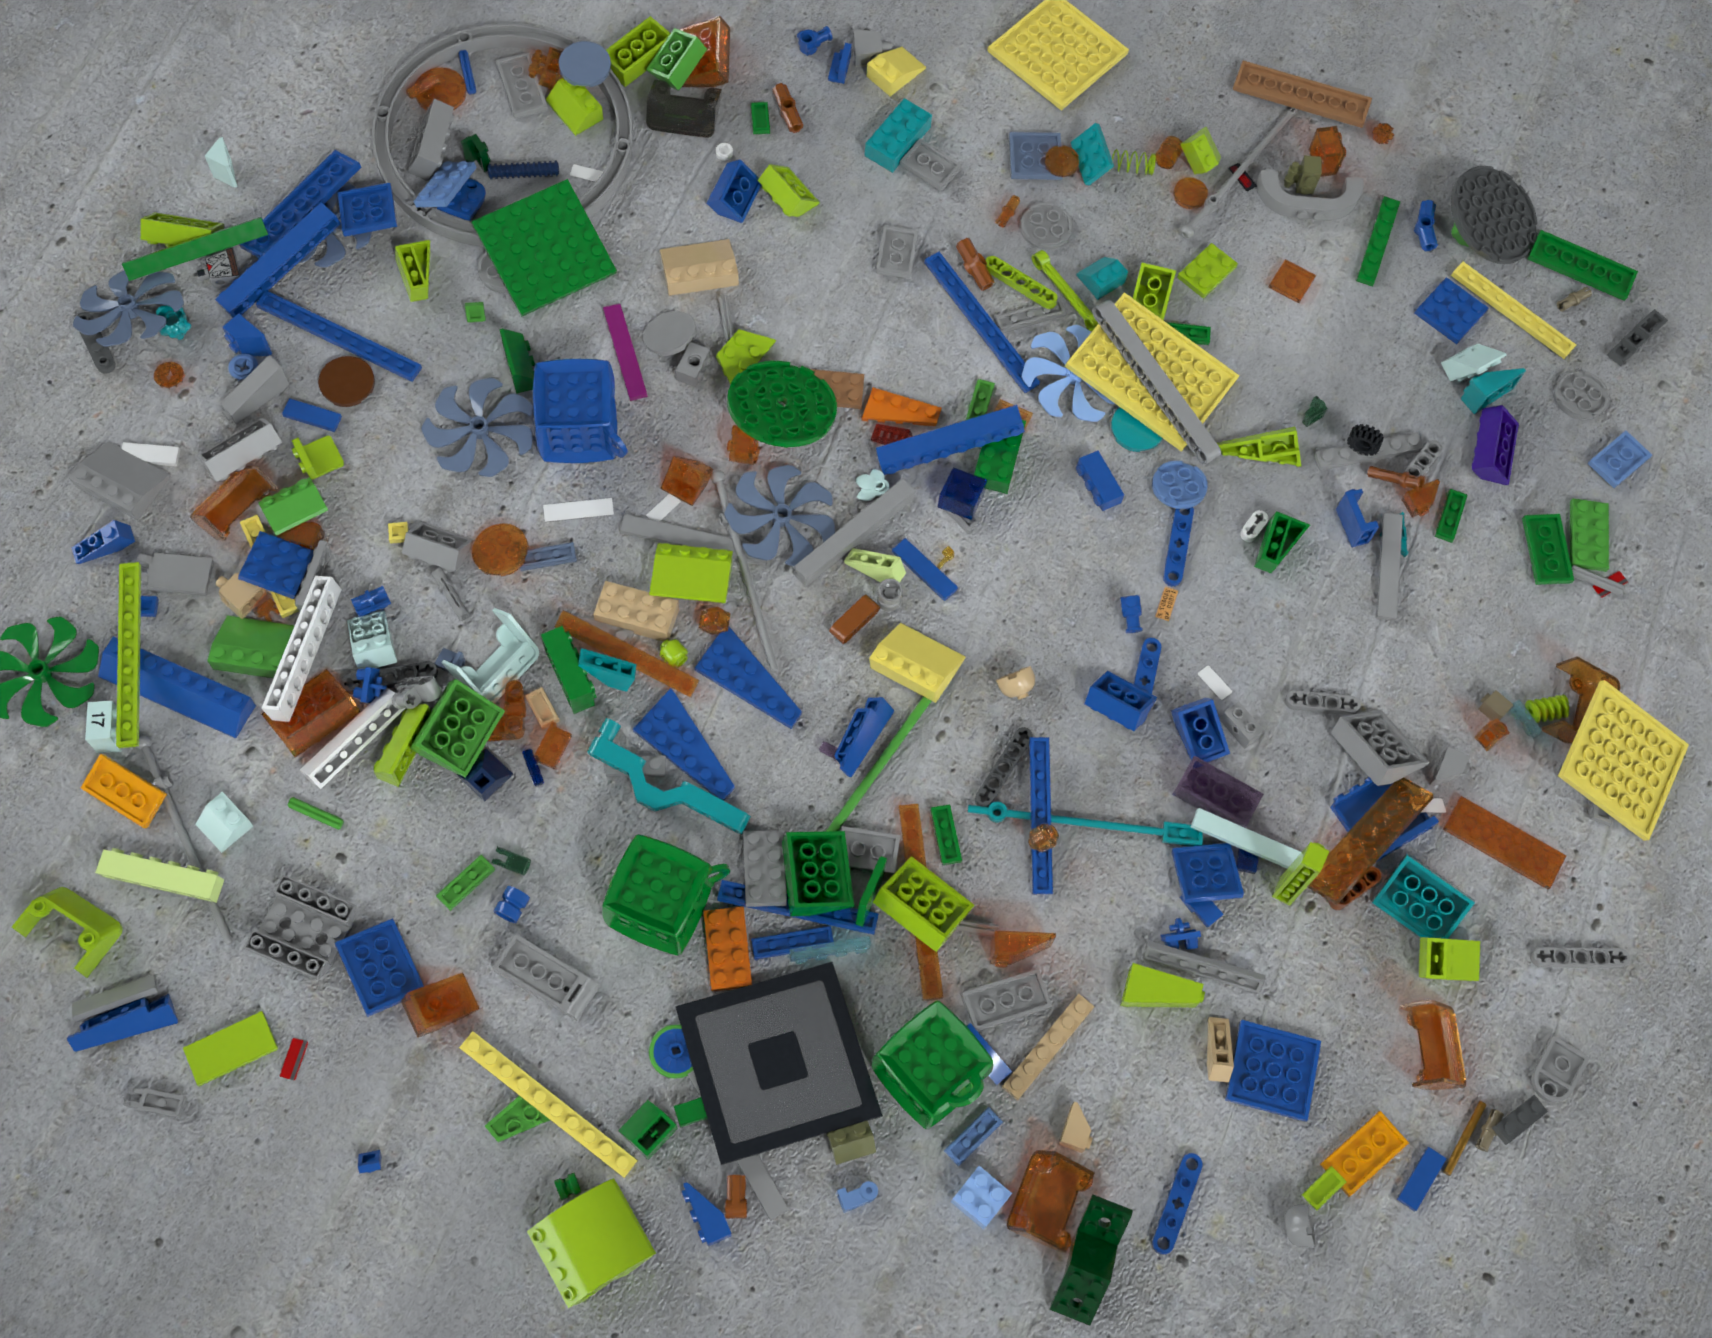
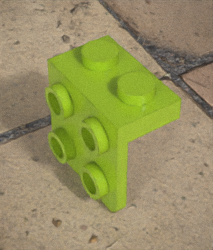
M329 435L302 446L299 438L291 440L294 445L291 450L296 459L300 458L301 462L298 464L303 474L307 472L311 480L344 466V461L332 437Z

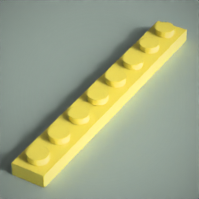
M1464 261L1453 271L1451 275L1453 278L1563 359L1575 348L1576 344Z

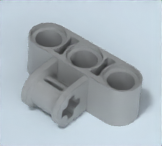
M434 676L405 678L395 685L397 692L392 697V704L396 709H413L421 702H431L442 696L443 692Z

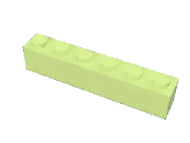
M112 848L111 851L103 849L95 872L102 877L217 903L224 879L219 877V873L207 869L205 873L199 871L200 868L191 865L183 868L180 867L181 864L169 861L166 864L161 863L162 860L155 857H150L148 860L144 859L143 855L133 852L130 855H126L124 851Z

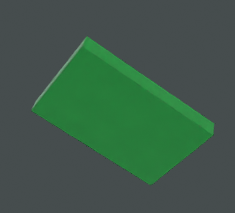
M883 856L879 857L859 902L856 925L863 927L872 907V902L884 879L887 858Z

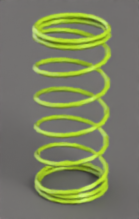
M1117 149L1114 151L1112 155V161L1115 152L1117 151L1118 172L1120 171L1122 159L1126 152L1127 173L1129 172L1130 164L1135 153L1136 174H1138L1143 154H1145V175H1147L1148 167L1149 175H1153L1156 161L1155 153L1151 154L1147 164V155L1145 152L1142 153L1138 163L1137 152L1134 151L1132 153L1129 161L1127 150H1125L1122 154L1119 164V151Z

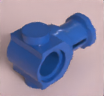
M825 26L818 32L810 29L800 31L797 34L799 49L806 56L813 55L822 42L833 39L831 30L828 26Z
M1140 595L1120 597L1123 618H1126L1127 622L1126 633L1142 632L1143 628L1140 627L1139 616L1142 615Z

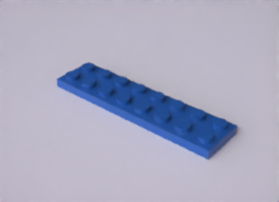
M334 150L263 219L268 235L239 244L240 247L258 258L272 248L274 243L283 238L286 232L295 227L315 206H318L321 202L325 204L362 168L360 163Z

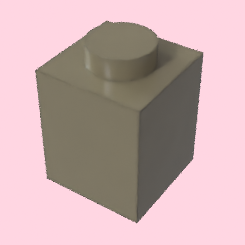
M1495 690L1491 695L1487 693L1480 700L1483 704L1478 709L1496 724L1511 709L1513 704Z

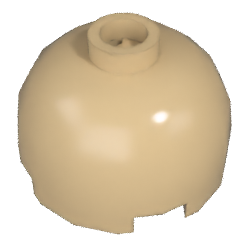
M1028 666L1014 673L1007 674L997 679L996 682L1000 691L1005 696L1010 698L1017 697L1020 700L1029 696L1027 692L1031 691L1035 685V675L1031 666Z

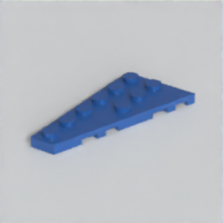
M726 623L695 666V671L792 729L802 715V711Z
M670 688L633 728V732L660 754L666 756L670 762L710 794L724 801L735 789V786L672 688Z

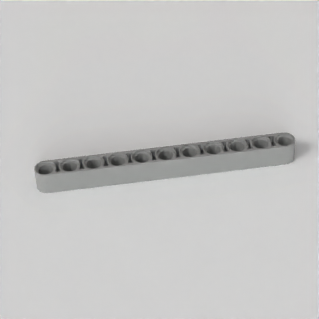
M1107 300L1094 307L1092 312L1096 321L1202 464H1207L1219 457L1221 450L1218 444L1111 300Z

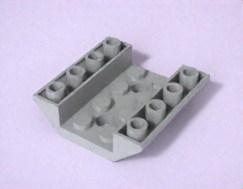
M282 875L273 892L276 895V899L259 931L252 930L243 948L319 980L333 966L339 954L335 947V942L348 937L357 906L291 877ZM285 919H290V927L286 929L281 928V922ZM325 934L328 936L326 943H317L320 935Z

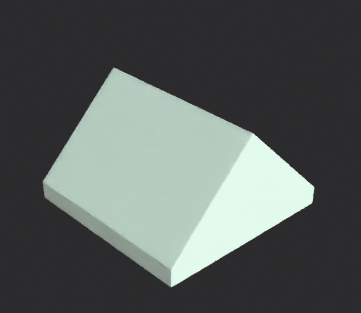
M221 137L206 153V161L214 178L232 187H238L230 154L223 137Z

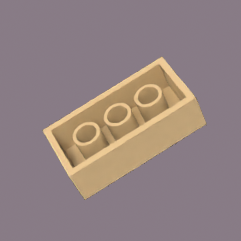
M605 581L593 615L595 621L634 631V634L664 642L670 639L679 612V601L669 597L651 596L646 591Z

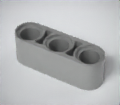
M1436 440L1429 441L1405 472L1418 477L1420 475L1424 476L1442 452V444Z

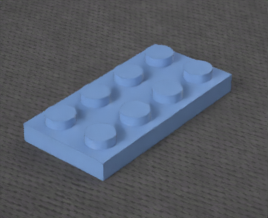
M466 161L444 162L414 200L415 206L447 207L475 171V163Z

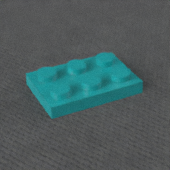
M1095 122L1070 142L1085 185H1091L1114 167L1100 124Z

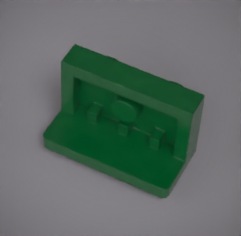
M477 134L461 140L465 161H477L483 172H487L491 159L487 153L489 149L484 141L481 142Z

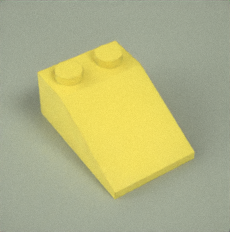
M899 47L881 53L868 62L866 77L891 97L924 71L926 66L906 49Z

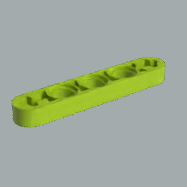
M996 256L986 258V267L995 278L1046 309H1052L1057 305L1058 296L1052 290ZM1008 271L1011 273V275L1005 276L1002 274V272ZM1023 280L1025 284L1019 285L1016 281ZM1038 289L1040 292L1035 294L1032 293L1030 290Z

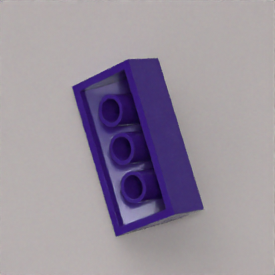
M1503 405L1483 408L1479 419L1480 426L1477 432V444L1474 448L1475 456L1472 462V470L1482 480L1509 485L1519 423Z

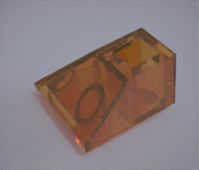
M673 456L660 489L693 506L707 486L714 469L697 460Z

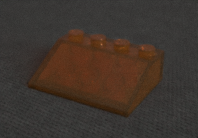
M717 16L679 29L698 37L707 48L682 87H717L729 83L730 27L721 16Z
M326 669L304 684L290 722L272 720L265 712L261 715L291 754L297 757L332 731L338 729L345 722L354 718L361 711L349 693Z

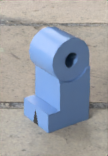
M867 1181L860 1188L848 1193L845 1187L837 1190L836 1195L843 1213L872 1202L878 1195L877 1185Z

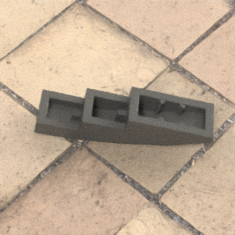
M1654 309L1611 349L1607 356L1621 366L1668 320Z

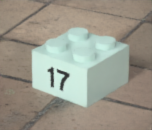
M113 701L88 702L85 740L97 753L122 752V748L116 746L117 706Z

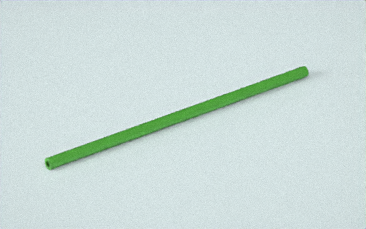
M923 696L826 831H838L932 702L931 700Z

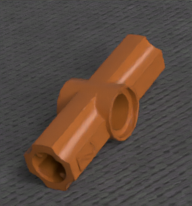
M776 84L772 88V92L780 108V115L785 120L789 132L797 133L803 128V122L796 109L795 100L791 97L786 84Z
M970 238L959 241L956 248L964 260L963 265L966 271L973 276L980 290L984 291L992 287L995 281L986 267L987 262L985 258L977 252Z

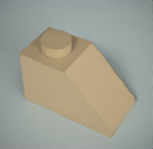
M1073 1102L1058 1144L1083 1153L1085 1148H1090L1093 1137L1090 1136L1091 1128L1079 1104Z

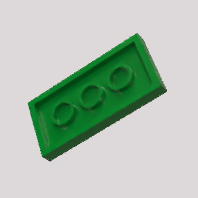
M1560 514L1524 515L1522 522L1535 584L1573 583L1574 576Z

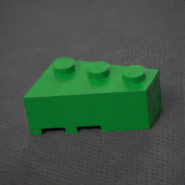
M1276 511L1268 522L1254 567L1272 573L1309 528L1310 524Z

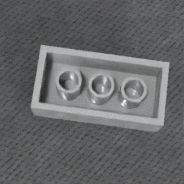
M436 99L432 101L423 116L408 173L428 181L431 175L434 176L437 167H440L443 160L440 156L446 149L447 143L444 142L449 137L451 131L448 127L454 120L455 115L452 114L454 107Z
M261 418L200 454L198 458L213 479L224 481L235 470H243L250 461L253 460L255 462L263 457L262 454L265 452L276 450L282 441L271 423Z

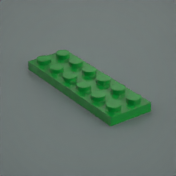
M1540 230L1527 258L1532 262L1623 301L1628 298L1638 273L1637 270L1543 230Z

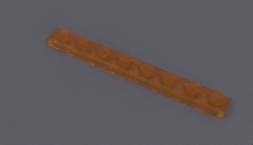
M565 610L562 611L554 626L555 628L563 626L565 632L569 631L572 637L611 657L636 664V670L688 697H692L700 682L699 679Z

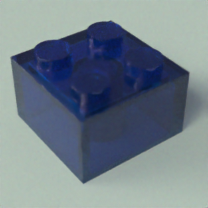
M953 467L939 495L937 507L972 520L985 494L987 480Z

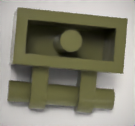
M1304 155L1301 165L1298 162H1293L1289 166L1288 174L1284 178V186L1289 188L1293 183H1296V193L1313 195L1322 174L1321 157Z
M868 1121L826 1134L836 1165L876 1153L874 1137Z

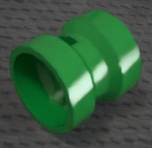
M574 1172L568 1174L567 1178L554 1180L561 1201L567 1199L571 1194L577 1195L581 1193Z

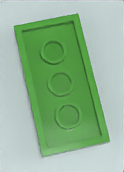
M1574 498L1570 501L1571 566L1576 565L1583 569L1608 571L1609 503Z

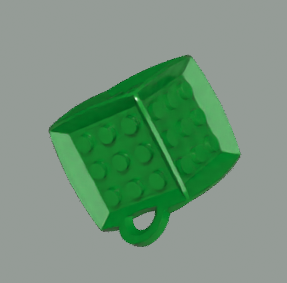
M637 834L624 853L608 887L602 905L603 919L610 928L639 943L679 956L684 951L700 921L714 883L725 878L730 873L728 864L711 866L706 861L683 849Z
M938 1000L908 1021L872 1058V1069L881 1083L899 1105L926 1130H929L956 1107H964L974 1102L983 1091V1080L990 1075L994 1067L993 1059L969 1028Z

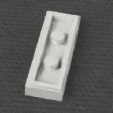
M123 442L122 445L124 451L154 465L177 466L181 451L179 447L126 442Z

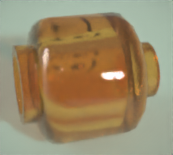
M1042 823L1029 832L1030 839H1028V843L1033 850L1036 849L1043 853L1057 845L1059 834L1053 825Z

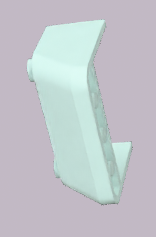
M494 608L492 611L503 623L496 632V638L501 646L476 672L469 666L460 668L445 660L441 662L455 679L493 703L499 700L539 656L538 647L511 614Z

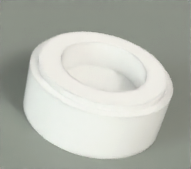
M720 143L716 147L717 158L722 161L731 159L733 156L732 146L728 143Z

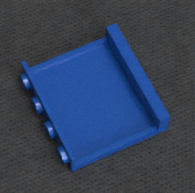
M1368 777L1364 780L1365 784L1361 786L1356 784L1350 788V793L1346 795L1341 793L1333 799L1334 803L1330 807L1371 865L1432 829L1439 822L1435 815L1430 818L1426 812L1413 811L1410 799L1415 797L1402 779L1392 784L1377 786Z

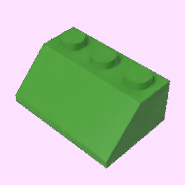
M674 28L646 70L667 86L679 91L707 48L698 37Z
M311 478L301 479L297 484L285 487L278 493L266 496L262 501L258 502L276 536L328 511Z

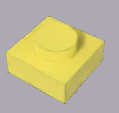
M407 522L388 523L390 544L404 542L406 532L409 531Z

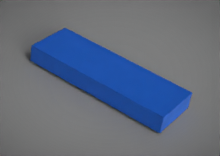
M290 398L282 412L283 417L332 432L336 431L342 418L339 413Z
M1427 1147L1397 1200L1414 1212L1417 1211L1447 1158L1432 1148Z

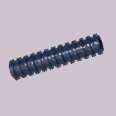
M557 160L555 162L549 161V163L546 161L544 163H541V161L535 163L534 161L533 163L527 162V164L516 162V164L511 163L509 165L508 163H505V165L502 163L500 165H497V163L488 165L490 180H493V178L498 179L499 177L501 179H504V177L507 179L512 177L514 179L515 177L520 178V176H523V178L534 176L536 178L537 176L542 177V175H545V177L548 175L550 177L556 175L557 177L559 175Z

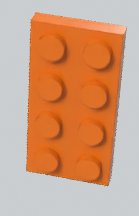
M744 906L704 911L711 991L738 989L752 985Z

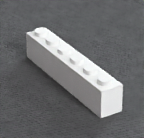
M388 688L384 690L379 697L377 696L300 769L312 784L319 789L325 786L406 709H396L393 706L392 697L395 692Z

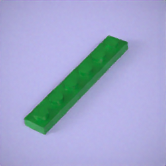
M1384 196L1356 279L1357 282L1373 287L1401 201Z

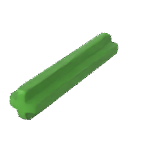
M295 797L290 798L288 802L289 808L335 829H341L344 824L342 818Z

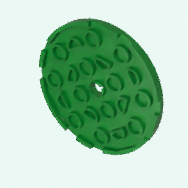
M763 361L752 364L733 378L727 394V407L730 416L743 432L765 444L788 448L814 443L830 431L837 413V401L833 390L824 379H819L814 375V371L804 366L799 368L790 365L791 362ZM778 402H783L784 404H786L785 407H783V405L779 404Z

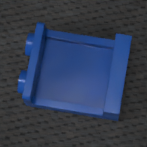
M1351 489L1345 492L1336 508L1352 548L1368 544L1379 528L1377 521L1366 523L1357 503L1363 494L1362 489Z

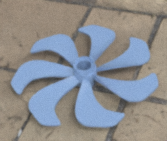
M1080 325L1066 328L1068 332L1076 337L1078 348L1091 333V331ZM1047 332L1034 337L1031 344L1032 349L1039 347L1048 348L1057 355L1064 365L1070 359L1065 341L1058 333ZM1033 357L1026 361L1022 372V379L1028 387H1031L1033 380L1039 375L1054 374L1066 376V378L1049 384L1039 393V402L1049 415L1055 417L1063 416L1058 406V399L1063 390L1069 384L1075 385L1072 402L1074 415L1080 420L1098 422L1104 417L1105 412L1094 409L1087 402L1080 385L1082 379L1073 372L1044 358ZM1086 383L1105 402L1109 404H1115L1106 396L1097 391L1095 388Z

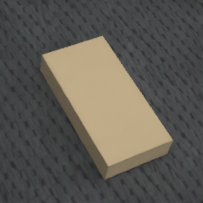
M542 687L525 695L542 730L560 721Z

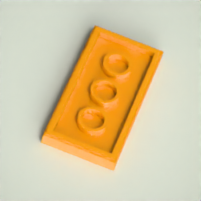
M105 754L99 755L80 787L143 828H148L167 796L166 792Z
M1379 1111L1321 1162L1320 1165L1325 1171L1332 1166L1347 1181L1341 1189L1350 1197L1406 1147L1409 1142L1388 1118Z

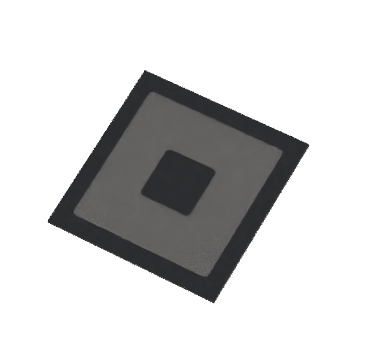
M833 962L675 1006L721 1165L883 1116Z

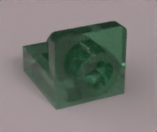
M1318 396L1313 397L1310 404L1311 408L1305 412L1302 423L1306 427L1323 418L1328 409L1325 402L1320 400Z

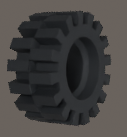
M1357 424L1355 427L1353 426L1347 439V444L1351 449L1354 448V452L1359 451L1361 455L1364 453L1365 456H1368V454L1373 456L1379 452L1384 437L1378 429L1374 430L1375 427L1373 426L1370 428L1367 424L1365 426Z

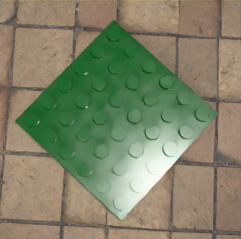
M568 179L472 221L474 230L521 317L617 273V269Z

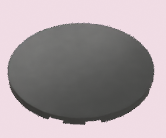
M1476 166L1463 173L1453 186L1451 211L1455 225L1467 245L1484 259L1497 264L1515 263L1531 252L1537 239L1536 225L1538 222L1532 201L1521 185L1518 186L1512 180L1513 177L1502 170L1498 171L1492 166Z

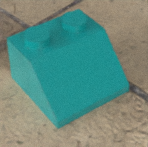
M1103 257L1078 272L1076 276L1094 297L1099 300L1125 284L1128 271L1118 259Z

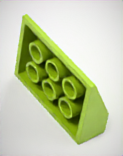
M658 543L649 595L726 603L732 572L733 551Z
M912 856L881 887L872 902L935 952L942 947L975 906Z

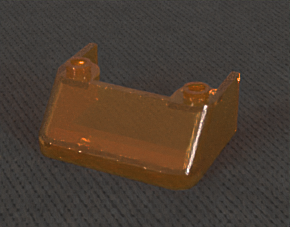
M246 466L243 470L236 471L189 517L214 539L224 541L230 534V525L255 501L270 496V491H277L279 488L258 466Z
M1578 656L1556 664L1557 668L1570 674L1569 685L1575 693L1579 694L1573 725L1562 720L1543 726L1541 731L1569 744L1573 743L1599 681L1605 680L1620 691V682L1616 677Z
M1432 999L1401 1004L1400 1009L1409 1013L1407 1014L1409 1025L1418 1031L1423 1069L1417 1074V1082H1413L1412 1087L1422 1090L1466 1087V1075L1453 1008Z

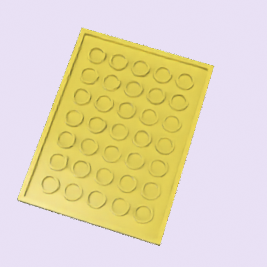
M1124 292L1115 303V306L1203 424L1240 375ZM1098 324L1064 367L1182 452L1187 445Z

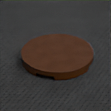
M342 356L333 359L323 367L319 375L318 384L323 397L336 406L352 407L360 404L361 401L373 392L375 377L371 367L364 360L353 356Z

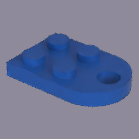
M468 179L447 207H437V210L471 221L485 201L486 190L481 183Z

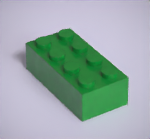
M1022 420L1023 426L1025 428L1026 421ZM1023 433L1018 436L1004 438L999 442H991L981 447L973 477V486L1008 494Z
M563 626L541 634L544 650L573 714L595 706L594 699L597 696L594 685L588 679V673L578 666L580 655L577 648L573 646V640L569 631L565 632Z

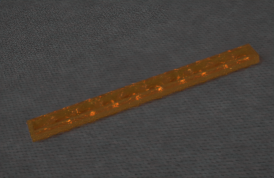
M899 805L905 862L912 856L927 868L919 805ZM915 936L923 1001L943 999L938 951L935 952Z

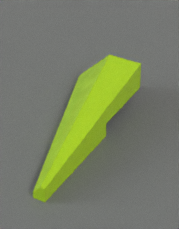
M1295 426L1217 442L1221 454L1224 456L1231 455L1244 459L1264 462L1271 461L1283 465L1291 464L1301 467Z

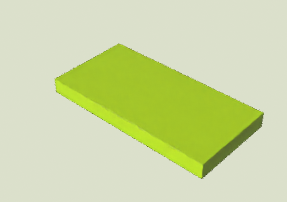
M261 1011L185 1046L183 1050L197 1086L200 1087L278 1050V1046L265 1014Z

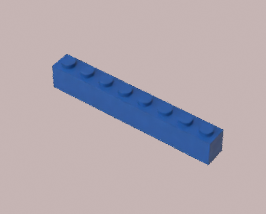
M321 202L307 216L302 218L295 227L287 231L283 238L274 243L271 249L261 255L252 266L248 267L238 279H235L225 291H222L215 300L232 318L238 313L242 315L259 300L265 290L271 289L341 224L340 221Z
M1014 405L877 447L876 452L883 474H894L899 470L910 469L935 459L946 458L958 452L962 453L968 449L982 447L991 442H999L1004 438L1018 436L1024 433L1025 430L1018 406Z

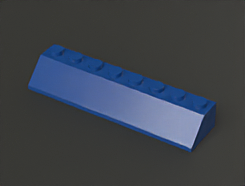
M113 636L103 651L98 677L117 685L118 638ZM140 648V696L228 736L237 738L256 707L251 697Z

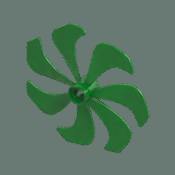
M63 617L47 619V622L54 629V640L44 661L39 660L38 632L33 624L22 623L7 627L0 640L13 639L19 641L29 653L32 661L27 665L15 656L0 651V671L14 670L29 673L28 675L0 684V718L9 719L8 702L19 690L32 681L34 683L21 709V717L27 724L48 727L58 720L57 716L50 715L43 709L41 701L42 683H48L56 699L66 708H76L89 700L94 694L95 684L93 682L80 688H73L60 683L51 676L52 672L86 673L92 671L98 664V645L92 640L87 639L85 648L80 655L65 663L49 667L47 664L76 638L77 630L70 622Z

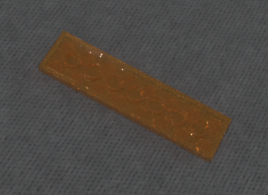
M1404 777L1394 782L1331 850L1321 872L1307 887L1337 905L1431 802L1433 793Z

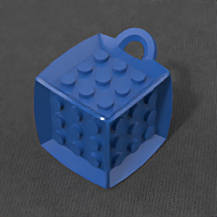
M559 359L535 364L533 408L536 443L542 460L553 463H590L612 460L616 456L623 458L628 453L624 442L617 435L615 380L610 362L599 359Z

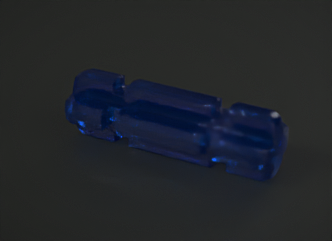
M524 750L522 754L534 785H542L544 779L536 758H534L533 750Z

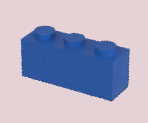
M1097 450L1079 458L1076 471L1079 476L1083 477L1085 487L1088 491H1091L1096 506H1099L1104 511L1121 504L1124 493L1100 452Z

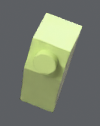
M852 548L844 560L845 564L879 582L885 579H895L900 582L906 574L901 558L897 556Z

